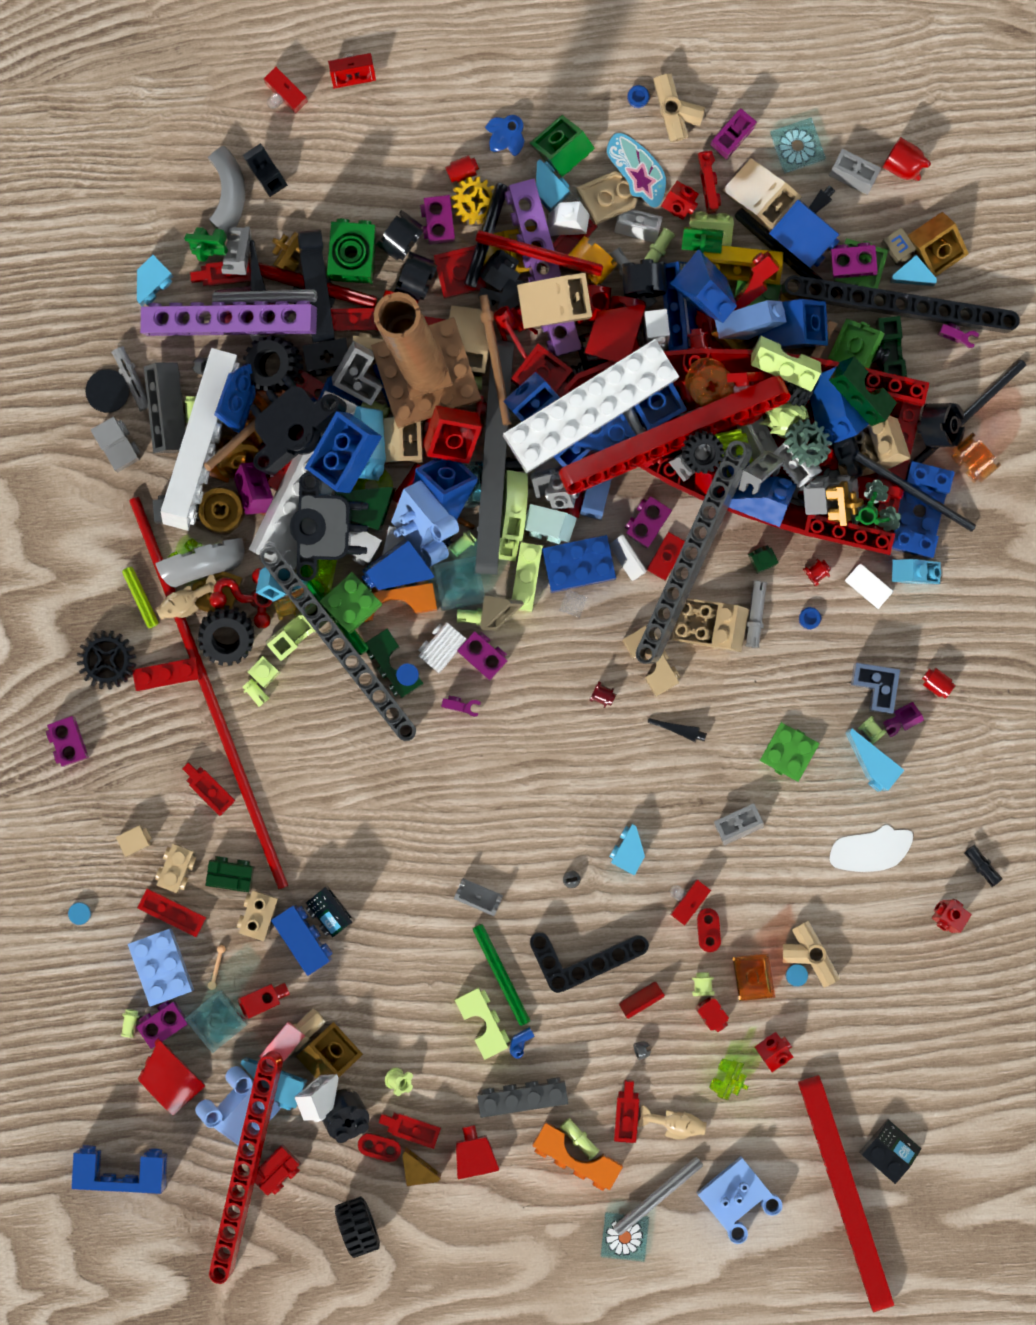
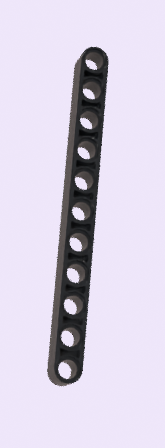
M796 275L788 277L781 287L783 295L790 299L825 301L827 305L944 324L952 323L957 326L1000 333H1009L1016 329L1020 323L1019 315L1012 310ZM789 282L797 284L798 290L796 292L788 289L787 284ZM811 285L818 287L819 295H812L809 287ZM832 289H837L840 291V299H835L832 297ZM854 292L861 294L862 302L858 303L853 300L852 295ZM875 296H880L883 298V306H878L875 304ZM897 299L904 301L905 309L897 308ZM918 303L926 305V313L918 311ZM940 306L947 308L948 316L944 317L939 313ZM961 310H966L969 313V320H964L961 317ZM983 313L991 317L990 323L987 324L982 320ZM1004 317H1009L1012 320V327H1007L1004 324Z

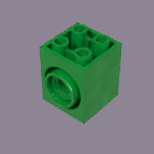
M338 218L336 222L331 221L327 266L329 281L373 284L377 239L376 226L367 220L349 223L350 220ZM350 252L357 253L354 258H348L347 255Z

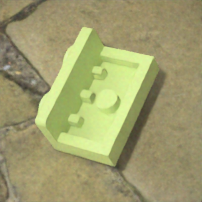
M703 211L690 214L689 227L724 230L722 245H732L733 216L726 213L710 215Z

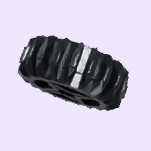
M102 630L101 638H99L97 633H93L94 641L88 637L85 639L89 644L88 647L80 645V648L84 649L85 653H77L78 657L83 658V661H78L77 665H84L85 668L79 670V673H88L84 677L85 681L93 678L91 686L95 687L99 682V689H104L105 683H107L108 689L112 690L113 682L117 687H121L120 679L125 683L128 682V679L124 676L126 673L133 676V672L128 669L129 666L136 667V664L131 663L130 659H136L137 655L129 654L135 648L134 646L126 648L130 640L125 639L121 642L122 634L119 633L115 639L114 631H110L109 637H107L106 631ZM104 642L117 644L114 649L112 648L108 652L103 651L98 645ZM92 651H94V653L98 657V661L94 665L93 669H91L90 666V655ZM122 651L124 654V665L120 670L116 664V658ZM101 654L106 656H109V654L111 655V658L109 660L111 664L114 666V668L106 663L105 666L102 665L104 659L102 658L103 656ZM109 668L116 675L111 678H100L96 674Z

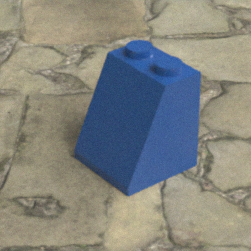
M801 200L795 202L769 233L809 268H812L814 265L818 267L826 258L823 254L827 249H834L840 242L838 239L840 234Z
M697 250L670 283L697 311L719 322L724 323L737 307L727 277L700 250Z
M806 299L784 301L782 304L787 322L758 335V341L763 336L781 344V349L828 346L826 302Z
M436 458L416 468L414 483L421 480L449 515L453 516L457 521L478 478L461 462Z
M405 539L361 570L364 573L362 579L371 589L374 587L378 590L429 580L435 577L410 541Z

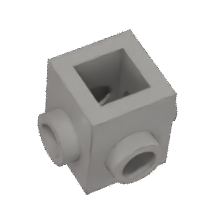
M551 475L549 486L545 490L546 499L550 501L552 509L574 508L575 500L579 497V493L568 494L559 475Z

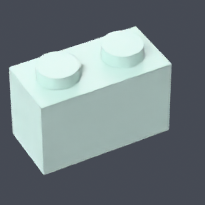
M530 504L524 530L530 532V537L542 540L543 536L548 538L547 541L555 544H560V541L569 543L577 518L565 512Z

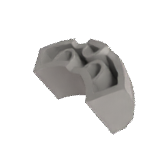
M221 146L208 157L210 163L218 171L221 180L220 201L209 220L214 227L224 230L228 237L231 235L228 233L229 228L236 227L242 216L246 192L243 174L238 162L226 146Z
M242 538L224 540L222 544H208L195 548L194 554L193 552L180 553L155 564L163 580L171 587H178L205 576L234 570L243 560L244 544Z

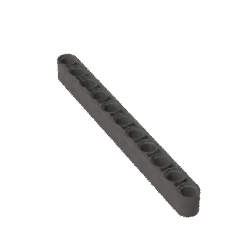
M496 340L506 395L508 397L511 392L514 341ZM491 360L475 573L497 575L507 442L503 437V433L508 431V425H503Z
M733 441L725 451L723 462L721 461L636 649V658L643 664L656 663L663 654L740 483L743 470L747 467L752 456V448L746 442ZM741 445L744 451L742 456L738 457L736 449ZM732 466L734 474L729 478L727 476V469ZM721 486L725 489V495L722 498L717 493ZM711 507H714L716 510L713 518H710L708 514ZM702 527H705L707 534L702 539L699 531ZM695 547L698 554L693 559L690 556V551ZM683 568H687L688 570V576L686 579H683L681 576V571ZM674 588L679 590V597L677 599H674L672 596ZM665 608H668L670 611V617L667 620L663 616ZM656 628H659L661 631V637L658 640L654 636ZM648 648L652 651V657L649 660L645 656V651Z
M273 546L264 547L259 554L263 565L398 738L403 741L412 740L416 734L414 724L280 552ZM267 551H274L276 553V558L273 562H266L264 560V555ZM282 568L290 571L289 577L285 580L278 578V571ZM301 586L303 594L300 597H293L291 594L293 587ZM310 603L317 606L316 612L312 615L305 612V607ZM322 621L330 622V629L326 632L319 630V624ZM337 638H341L344 641V645L340 649L332 647L333 641ZM349 656L357 657V663L354 666L346 665V659ZM363 673L371 675L370 681L366 684H362L359 681ZM377 690L384 692V697L380 701L373 700V693ZM392 707L396 708L397 715L394 718H388L386 716L387 710ZM403 725H410L411 731L407 735H401L400 728Z

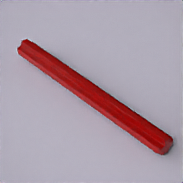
M481 230L476 234L475 241L596 276H601L603 272L602 264Z
M259 263L262 277L305 289L303 275ZM327 282L330 297L368 308H375L377 303L376 296Z

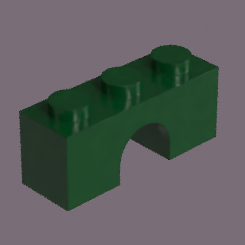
M901 317L878 318L876 329L885 333L880 345H882L883 349L888 348L890 350L886 362L881 366V371L907 377L906 361L902 355L903 335Z
M855 356L841 361L829 381L870 426L886 421L897 402L883 387L868 392L865 387V377L869 371Z
M388 628L365 642L369 648L366 653L371 660L375 658L380 666L377 667V670L383 679L388 677L392 683L389 685V688L395 697L400 695L403 699L424 685L420 677L411 686L402 685L398 681L396 676L397 670L393 669L390 665V656L400 647Z

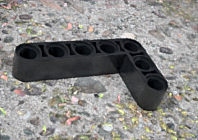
M321 229L299 231L298 244L305 290L313 289L317 291V301L310 302V304L317 307L316 334H311L312 341L316 343L335 340L323 259Z
M536 932L530 938V946L550 989L556 993L564 992L645 954L649 948V943L645 937L635 935L568 967L562 968L550 939L545 933ZM543 936L546 939V945L543 948L535 947L533 944L535 937ZM636 939L644 941L645 947L643 950L635 951L632 944ZM617 948H621L625 952L624 958L619 961L612 957L613 951ZM547 956H552L556 961L554 967H544L543 959ZM599 957L604 960L605 965L601 970L593 968L592 962L595 958ZM576 967L583 968L585 971L583 978L575 979L572 976L573 969ZM557 976L565 980L564 986L559 989L552 985L553 978Z

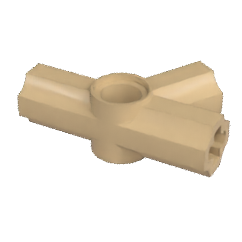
M672 73L653 78L660 104V113L663 116L670 143L688 138L685 123L700 126L705 107L678 99ZM668 103L674 104L676 112L669 113L665 105Z
M809 920L793 928L792 931L799 944H783V963L811 964L823 988L840 980V976ZM813 948L821 949L822 957L820 960L815 961L811 959L810 952Z

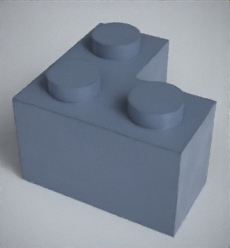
M855 663L850 686L872 689L869 711L893 714L900 670Z

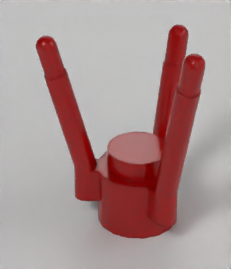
M508 306L501 307L494 313L495 323L498 326L503 341H508L504 329H507L523 358L526 359L528 356L512 329L516 323L515 317L523 324L522 316L518 314L514 307L511 309ZM534 327L528 328L535 335L538 334V331Z

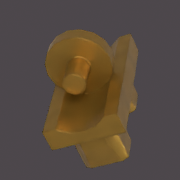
M296 232L292 234L289 240V237L285 234L282 235L280 240L272 239L271 242L276 245L272 253L278 255L273 263L275 267L294 272L299 262L291 257L294 251L300 253L298 233Z
M841 481L839 485L830 486L826 489L828 501L838 500V507H830L828 509L829 521L840 522V526H847L848 521L851 520V513L853 515L858 514V507L864 505L863 499L857 498L855 491L850 492L849 498L848 481Z

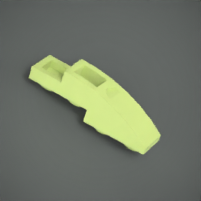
M512 470L505 471L499 559L516 561L519 541L523 540L528 498V473Z

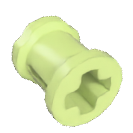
M873 716L869 717L858 727L860 731L862 730L870 738L871 744H874L887 732L877 725Z

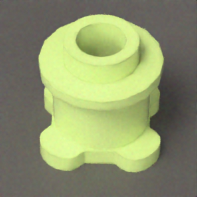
M709 972L696 973V977H692L695 990L692 991L693 996L715 995V992L712 991V980L714 977L709 976Z
M392 1068L385 1076V1085L390 1089H394L393 1092L397 1096L404 1092L409 1093L413 1088L411 1085L413 1074L410 1072L403 1074L400 1068Z

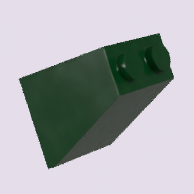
M396 488L352 490L350 493L335 492V495L345 496L349 501L369 503L368 510H352L351 521L368 525V527L376 530H382Z

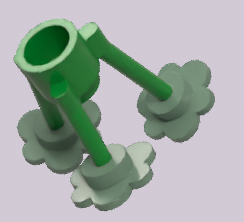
M878 479L872 483L868 482L865 486L864 496L870 500L867 505L858 507V514L853 515L851 513L852 523L856 525L859 522L865 525L875 523L880 527H884L886 532H889L891 529L897 530L900 527V513H896V509L893 506H889L886 510H880V517L878 518V510L873 506L879 500L884 502L888 499V487L883 485L882 481Z

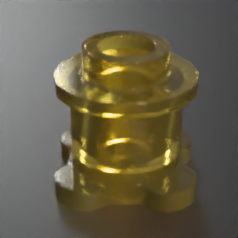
M289 597L273 602L279 620H283V617L291 614L297 615L296 610L299 609Z

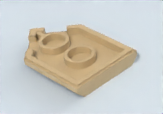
M613 171L576 187L577 194L595 225L635 209L638 197L631 195L627 180L618 171Z

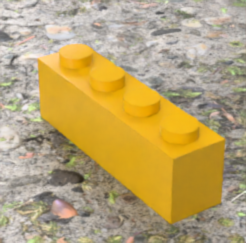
M722 245L721 253L704 252L703 254L727 279L748 281L752 273V259L762 252L764 254L768 250ZM769 251L778 262L779 270L766 279L765 283L780 285L783 252Z

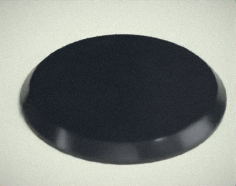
M104 369L94 373L89 378L85 393L89 404L94 409L103 413H111L125 405L129 397V387L123 375H120L119 372Z

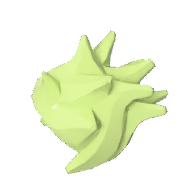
M789 401L765 412L767 415L762 416L765 420L760 422L759 425L770 427V434H777L779 437L786 439L785 434L789 431L788 428L799 420H806V418H809L805 406L792 405Z

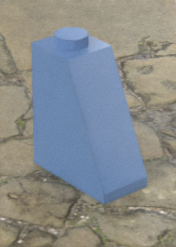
M771 300L735 310L724 323L715 320L719 339L750 340L787 322L782 301Z
M612 479L586 489L580 515L602 520Z

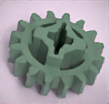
M806 419L804 422L799 420L788 428L789 431L785 434V437L788 439L784 444L790 447L786 451L787 453H793L792 460L798 458L799 465L806 462L807 467H810L812 464L816 467L828 458L827 455L832 451L828 447L832 445V442L827 441L826 438L830 435L823 433V426L818 428L816 421L810 424L809 419Z

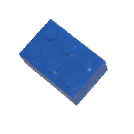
M336 411L305 469L336 492L350 493L382 436L351 413Z
M607 535L542 548L551 593L616 580Z
M293 905L273 918L271 922L306 975L309 976L332 960L330 956L333 953L326 943L322 945L318 939L321 934L315 925L310 926L306 918L309 916L304 908Z

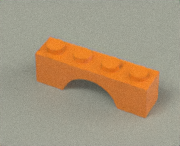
M428 580L415 582L416 586L407 587L405 584L387 591L385 589H372V593L382 604L390 600H400L410 605L416 614L437 611L433 583H428ZM375 612L364 622L373 621Z
M545 1121L532 1144L536 1148L534 1152L544 1158L547 1155L554 1158L553 1163L563 1169L568 1166L574 1170L573 1174L583 1180L586 1177L594 1181L592 1185L602 1191L605 1188L610 1190L623 1168L622 1164L604 1154L592 1161L575 1159L568 1153L565 1147V1132Z

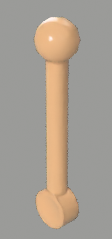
M224 945L217 947L218 955L212 979L208 983L210 990H214L217 987L216 978L222 954L226 950Z

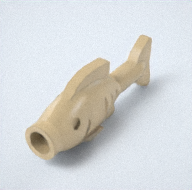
M209 575L206 584L192 591L191 586H187L181 591L168 595L160 606L155 608L160 619L184 618L198 611L199 608L195 605V602L199 597L209 592L213 593L214 585L216 584L214 575Z
M641 1105L638 1127H643L649 1122L661 1124L667 1128L666 1137L680 1140L691 1136L705 1135L707 1122H703L685 1111L675 1113L671 1110H666V1116L652 1114L645 1105Z

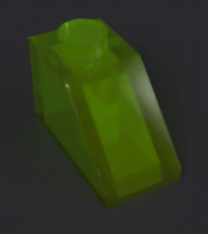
M319 559L318 575L311 580L323 597L331 591L337 560ZM304 565L302 569L308 577H311L313 568L310 565Z

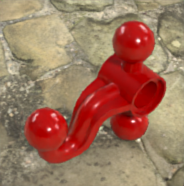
M256 568L252 573V580L256 583V588L259 572L263 568ZM221 578L216 582L209 599L210 604L214 608L219 609L225 606L227 598L222 589L228 586L236 600L241 603H250L254 608H257L258 613L254 617L256 627L265 629L270 625L271 618L266 613V607L271 605L273 601L266 598L265 603L260 604L257 601L258 594L256 590L251 594H243L238 584L231 578Z

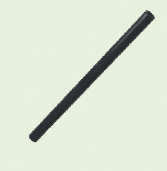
M1020 359L963 413L964 419H961V427L1027 366L1023 360ZM939 447L925 448L913 461L923 463Z
M859 451L854 452L852 458L970 532L975 529L976 524Z

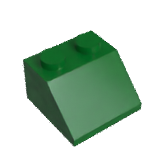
M564 115L557 118L530 142L531 146L544 161H547L561 177L569 173L573 167L595 149L584 131Z

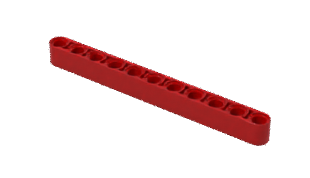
M774 376L571 463L559 471V477L568 494H577L681 449L682 446H685L684 440L688 441V436L690 434L695 435L696 431L702 433L703 430L716 434L787 403L791 395L782 377Z
M276 1051L266 1053L257 1065L209 1270V1277L216 1284L226 1282L235 1269L283 1065V1058ZM266 1059L274 1062V1068L267 1065ZM261 1080L269 1083V1089L263 1087ZM257 1101L262 1102L265 1109H260L257 1106ZM252 1122L257 1123L259 1125L260 1130L254 1129L252 1127ZM247 1143L252 1144L255 1148V1151L249 1150L247 1147ZM242 1164H246L250 1172L245 1171L242 1168ZM237 1185L243 1186L245 1192L239 1191ZM232 1205L237 1206L240 1210V1213H236L233 1210ZM227 1226L232 1227L235 1230V1234L230 1233ZM223 1247L228 1248L230 1254L225 1253ZM218 1267L225 1271V1275L218 1271Z
M819 1075L798 1081L872 1312L893 1307L894 1302L821 1078Z

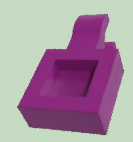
M952 323L941 326L938 333L939 336L956 343H962L967 348H974L975 344L970 343L968 337L973 336L977 338L979 333L976 331L964 333L959 330V326Z
M449 695L448 699L443 698L441 707L477 717L478 713L472 712L471 706L473 704L480 705L481 702L471 700L465 704L461 703V698Z
M912 701L894 711L895 717L885 720L883 725L889 737H893L899 732L901 727L906 731L924 721V718Z

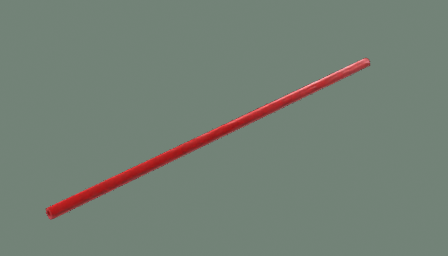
M140 497L132 498L129 500L167 597L176 591L159 574L155 563L162 561L163 557ZM175 617V622L189 658L197 657L201 675V679L198 682L277 888L279 890L287 887V880L186 617Z

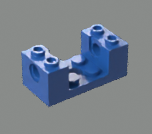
M534 372L503 402L523 422L560 397L537 372ZM572 445L554 456V458L562 467H565L582 459L591 450Z
M911 461L908 465L905 481L944 504L946 495L950 493L955 472ZM904 490L898 513L901 515L899 520L900 527L893 531L895 537L892 550L927 559L934 558L939 538L937 531L942 514ZM916 505H922L925 508V515L923 517L914 515L913 509Z
M83 1145L82 1148L73 1153L72 1189L161 1194L166 1189L168 1153H162V1149H149L140 1158V1176L126 1174L125 1177L119 1178L116 1177L117 1174L103 1173V1176H100L101 1150H96V1146Z

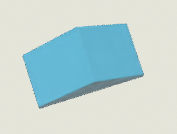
M917 255L890 278V283L934 286L937 282V278Z

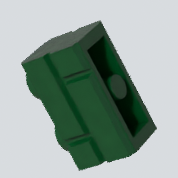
M215 856V860H209L205 886L249 893L252 887L254 866H251L250 861L237 859V863L228 862L227 857Z

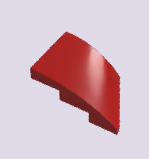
M641 304L597 311L585 353L614 363L630 355L646 305Z
M159 1038L156 1039L151 1057L148 1056L145 1068L141 1071L138 1080L174 1116L206 1085Z

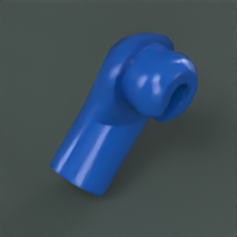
M530 1027L514 1035L511 1039L509 1050L510 1054L516 1059L524 1055L525 1042L535 1037Z

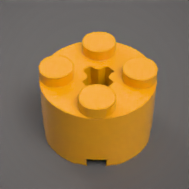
M583 236L569 255L602 264L603 272L601 276L585 273L587 283L590 285H601L617 266V263L611 262L613 258L596 243L591 246L588 243L590 239Z

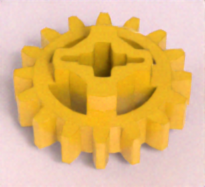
M469 177L466 178V183L464 181L458 183L460 188L455 187L453 189L456 195L450 197V199L455 201L451 208H457L458 211L455 213V216L462 215V222L469 219V225H473L475 221L479 225L485 219L494 186L488 187V180L480 182V177H475L474 181ZM468 187H471V189H469V193L464 195L463 192ZM474 197V199L478 201V204H475V202L471 201V198ZM482 207H486L485 211L482 214L478 215V213H480V209Z

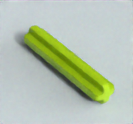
M125 568L122 570L123 576L147 627L153 628L157 626L159 622L134 568Z

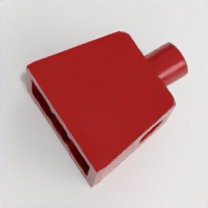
M285 983L274 988L272 984H269L238 998L237 1001L245 1019H249L280 1005L279 999L290 995ZM268 994L270 1001L264 1003L262 996Z
M475 1125L462 1127L465 1140L456 1142L458 1180L499 1171V1165L487 1135L478 1137Z

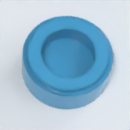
M75 903L69 908L68 917L72 923L82 925L89 921L91 910L85 903Z
M793 964L786 970V980L793 986H802L808 979V972L804 966Z

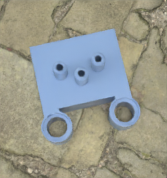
M421 480L403 489L391 521L397 528L394 530V535L397 538L403 536L406 540H409L425 564L431 567L448 557L447 546L442 541L459 532L458 522L453 516L449 515Z
M234 1066L227 1071L225 1076L226 1081L233 1088L218 1107L209 1099L202 1100L197 1104L195 1111L206 1127L215 1128L239 1146L254 1081L241 1067ZM257 1101V1106L260 1109H265L264 1104ZM274 1101L270 1120L281 1109L278 1106L279 1102ZM252 1122V1127L256 1130H260L259 1125L255 1122Z
M741 1156L697 1192V1195L727 1230L730 1241L735 1244L745 1242L748 1237L745 1225L737 1220L760 1201L764 1212L768 1215H777L782 1210L780 1198L767 1189ZM770 1199L777 1200L778 1205L774 1210L766 1208V1202ZM736 1227L743 1229V1235L740 1238H734L731 1235L732 1230Z

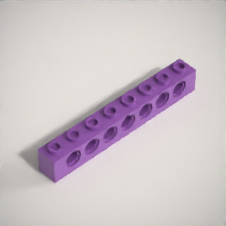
M535 179L509 185L507 192H505L507 204L512 205V223L518 227L519 234L516 235L517 241L527 244L537 242L542 248L554 251ZM519 201H528L530 209L526 211L520 209ZM526 221H532L535 224L536 229L534 232H529L525 229ZM525 255L522 256L525 268L530 270L531 277H528L529 282L561 276L559 265ZM537 264H545L548 269L547 274H539L536 269ZM574 322L541 326L543 332H547L549 338L546 341L547 349L555 357L582 349ZM556 327L564 329V338H557L555 336L554 330Z
M255 301L254 305H246V302H233V305H225L224 302H212V306H204V303L192 302L190 306H183L182 303H169V306H162L160 303H148V307H141L140 333L146 336L316 334L317 307L310 304V301H297V304H289L287 301H276L275 305H267V302ZM274 312V320L268 323L267 316ZM292 312H296V319L293 322H289V315ZM189 313V321L183 324L184 315ZM210 313L211 320L205 324L204 316ZM228 313H232V320L229 323H225V316ZM249 313H253V320L247 323L246 316ZM168 314L169 319L167 323L162 324V317Z

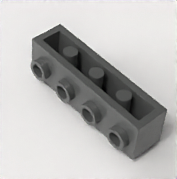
M153 363L144 366L153 453H177L180 450L185 434V416L183 414V396L180 387L178 363Z
M560 1077L547 1079V1083L538 1084V1081L526 1082L523 1087H516V1084L505 1085L503 1090L497 1091L494 1088L481 1089V1093L477 1094L480 1118L568 1104L565 1080L560 1081Z

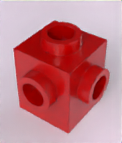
M677 180L661 207L668 210L672 215L684 220L688 213L692 215L697 208L698 203L695 201L699 193Z
M948 899L938 902L934 908L935 913L932 919L937 922L936 925L946 932L961 933L972 914L963 908L964 905L960 901Z
M777 1032L766 1037L754 1047L771 1072H774L794 1058L789 1051L792 1048L791 1044L785 1036L781 1039Z

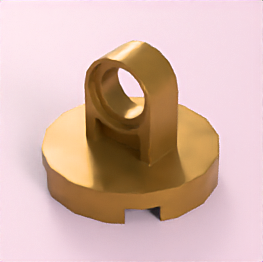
M230 435L222 437L218 449H222L234 437ZM245 439L217 464V468L223 476L234 478L240 464L253 462L255 455L259 451L253 442Z

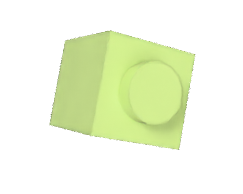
M263 656L248 671L264 688L281 673Z

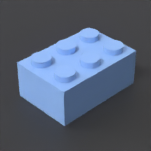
M172 928L128 944L150 1007L194 991Z

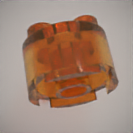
M706 357L695 361L689 367V371L685 376V385L694 401L701 407L734 394V382L727 383V374L730 372L722 362Z
M971 433L958 446L952 449L954 454L951 457L959 466L963 464L967 468L966 475L973 483L977 480L982 483L1001 464L999 462L996 465L994 464L995 456L980 439L975 441L973 439L975 434Z

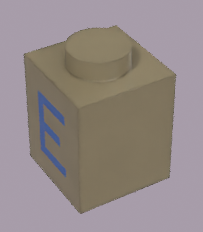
M902 227L881 242L883 247L888 250V254L895 264H898L900 261L904 264L914 257L912 253H914L916 247Z

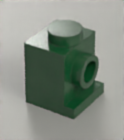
M768 545L762 546L748 554L757 574L779 563L772 547L769 548Z

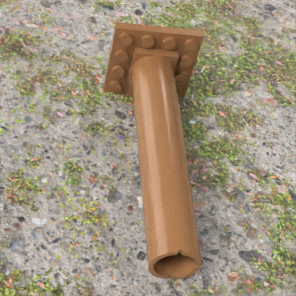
M395 292L381 298L375 307L374 321L384 341L372 344L371 348L397 428L399 429L432 418L436 405L459 409L482 401L455 318L452 317L428 326L416 300L410 295Z

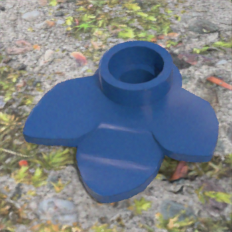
M519 116L495 117L485 126L486 130L493 133L489 141L492 152L501 151L506 148L509 149L513 156H517L521 152L525 141L522 135L524 123ZM510 122H515L516 128L514 130L509 128Z

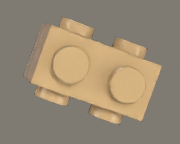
M177 844L167 847L163 859L166 860L164 867H159L155 876V880H158L156 885L174 893H180V890L184 891L189 879L186 877L188 870L193 869L197 859L194 857L195 851Z
M252 891V894H247L244 906L247 909L245 915H240L237 928H240L239 934L266 941L279 898L258 891ZM258 901L263 902L264 906L262 909L257 906ZM251 922L256 923L257 928L255 930L251 928Z

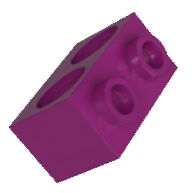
M740 108L715 136L710 146L727 160L754 130L757 122Z
M450 195L424 198V204L420 205L421 217H426L427 226H423L424 239H429V245L455 242ZM433 205H440L442 211L439 214H433L430 212V208ZM436 226H441L445 229L444 234L441 236L434 235L432 231Z
M864 242L857 244V247H849V245L843 244L835 246V249H831L833 279L877 275L875 245ZM867 254L871 257V261L863 264L859 261V257ZM845 256L849 259V263L841 266L837 263V259Z
M253 462L241 463L234 476V481L245 514L266 513L273 500L266 475L256 469Z
M651 496L648 500L643 499L637 508L640 511L636 519L631 517L625 526L628 530L626 535L647 549L672 512L670 508ZM649 507H656L659 510V516L656 518L649 517L647 514ZM644 525L647 528V534L645 536H638L635 533V527Z
M474 631L457 652L491 681L508 662L505 659L507 654L498 646L494 649L489 644L491 640L483 632L477 634ZM478 641L482 644V650L479 653H472L469 646L472 642ZM489 656L497 657L499 663L495 668H489L486 665V659Z
M74 716L47 725L49 730L46 731L48 741L50 743L53 742L56 751H53V755L57 764L60 763L61 767H66L89 759ZM60 726H66L68 729V734L64 738H60L57 734ZM69 746L75 750V755L71 759H67L64 754L65 749Z
M166 1001L157 1007L159 1012L151 1016L148 1013L139 1019L141 1024L136 1028L150 1049L155 1047L157 1038L164 1041L190 1023L176 1001L171 1004L169 1001ZM167 1011L175 1012L177 1019L174 1023H169L166 1020L165 1015ZM150 1023L157 1025L158 1033L156 1035H150L147 1032V1026Z

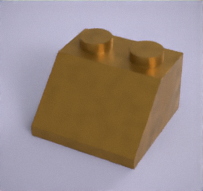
M944 212L939 213L907 235L916 247L914 253L935 277L969 254L956 223Z
M333 1022L296 1057L315 1078H318L320 1075L337 1074L339 1078L363 1053Z

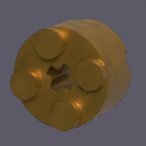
M214 488L206 492L198 509L201 522L209 530L218 534H227L236 530L242 523L245 515L240 498L233 491L225 488ZM219 506L222 508L226 507L224 510L225 515H216L219 512L217 509Z

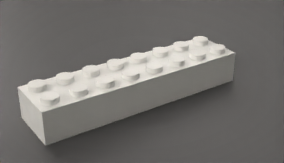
M654 339L503 433V437L527 474L679 378V375L657 340Z
M211 348L161 508L162 522L165 525L189 531L190 524H195L197 512H195L196 505H200L204 494L202 492L203 483L207 484L210 471L204 467V464L216 454V451H214L215 443L219 444L222 437L221 426L223 422L214 413L228 374L240 368L236 354Z
M325 391L324 394H323V396L326 395V394H333V393H330V392ZM341 398L347 405L346 412L354 415L357 405ZM336 402L331 405V410L335 408ZM313 452L306 455L298 454L292 459L249 547L250 551L258 555L266 546L275 547L293 570H295L297 565V541L291 535L289 525L293 515L298 512L299 480L302 474L309 472L305 469V466ZM311 475L307 476L305 479L306 486L313 488L316 485V479ZM322 481L321 494H331L333 489ZM311 518L304 519L301 525L302 530L306 534L311 535L316 526L315 521ZM267 551L264 557L274 561L276 553L274 551Z

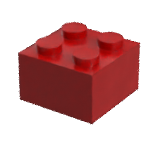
M436 405L423 442L427 456L469 464L482 428L478 413Z

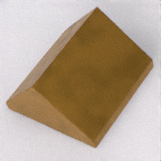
M405 1148L403 1163L406 1185L414 1186L439 1182L442 1174L409 1148Z

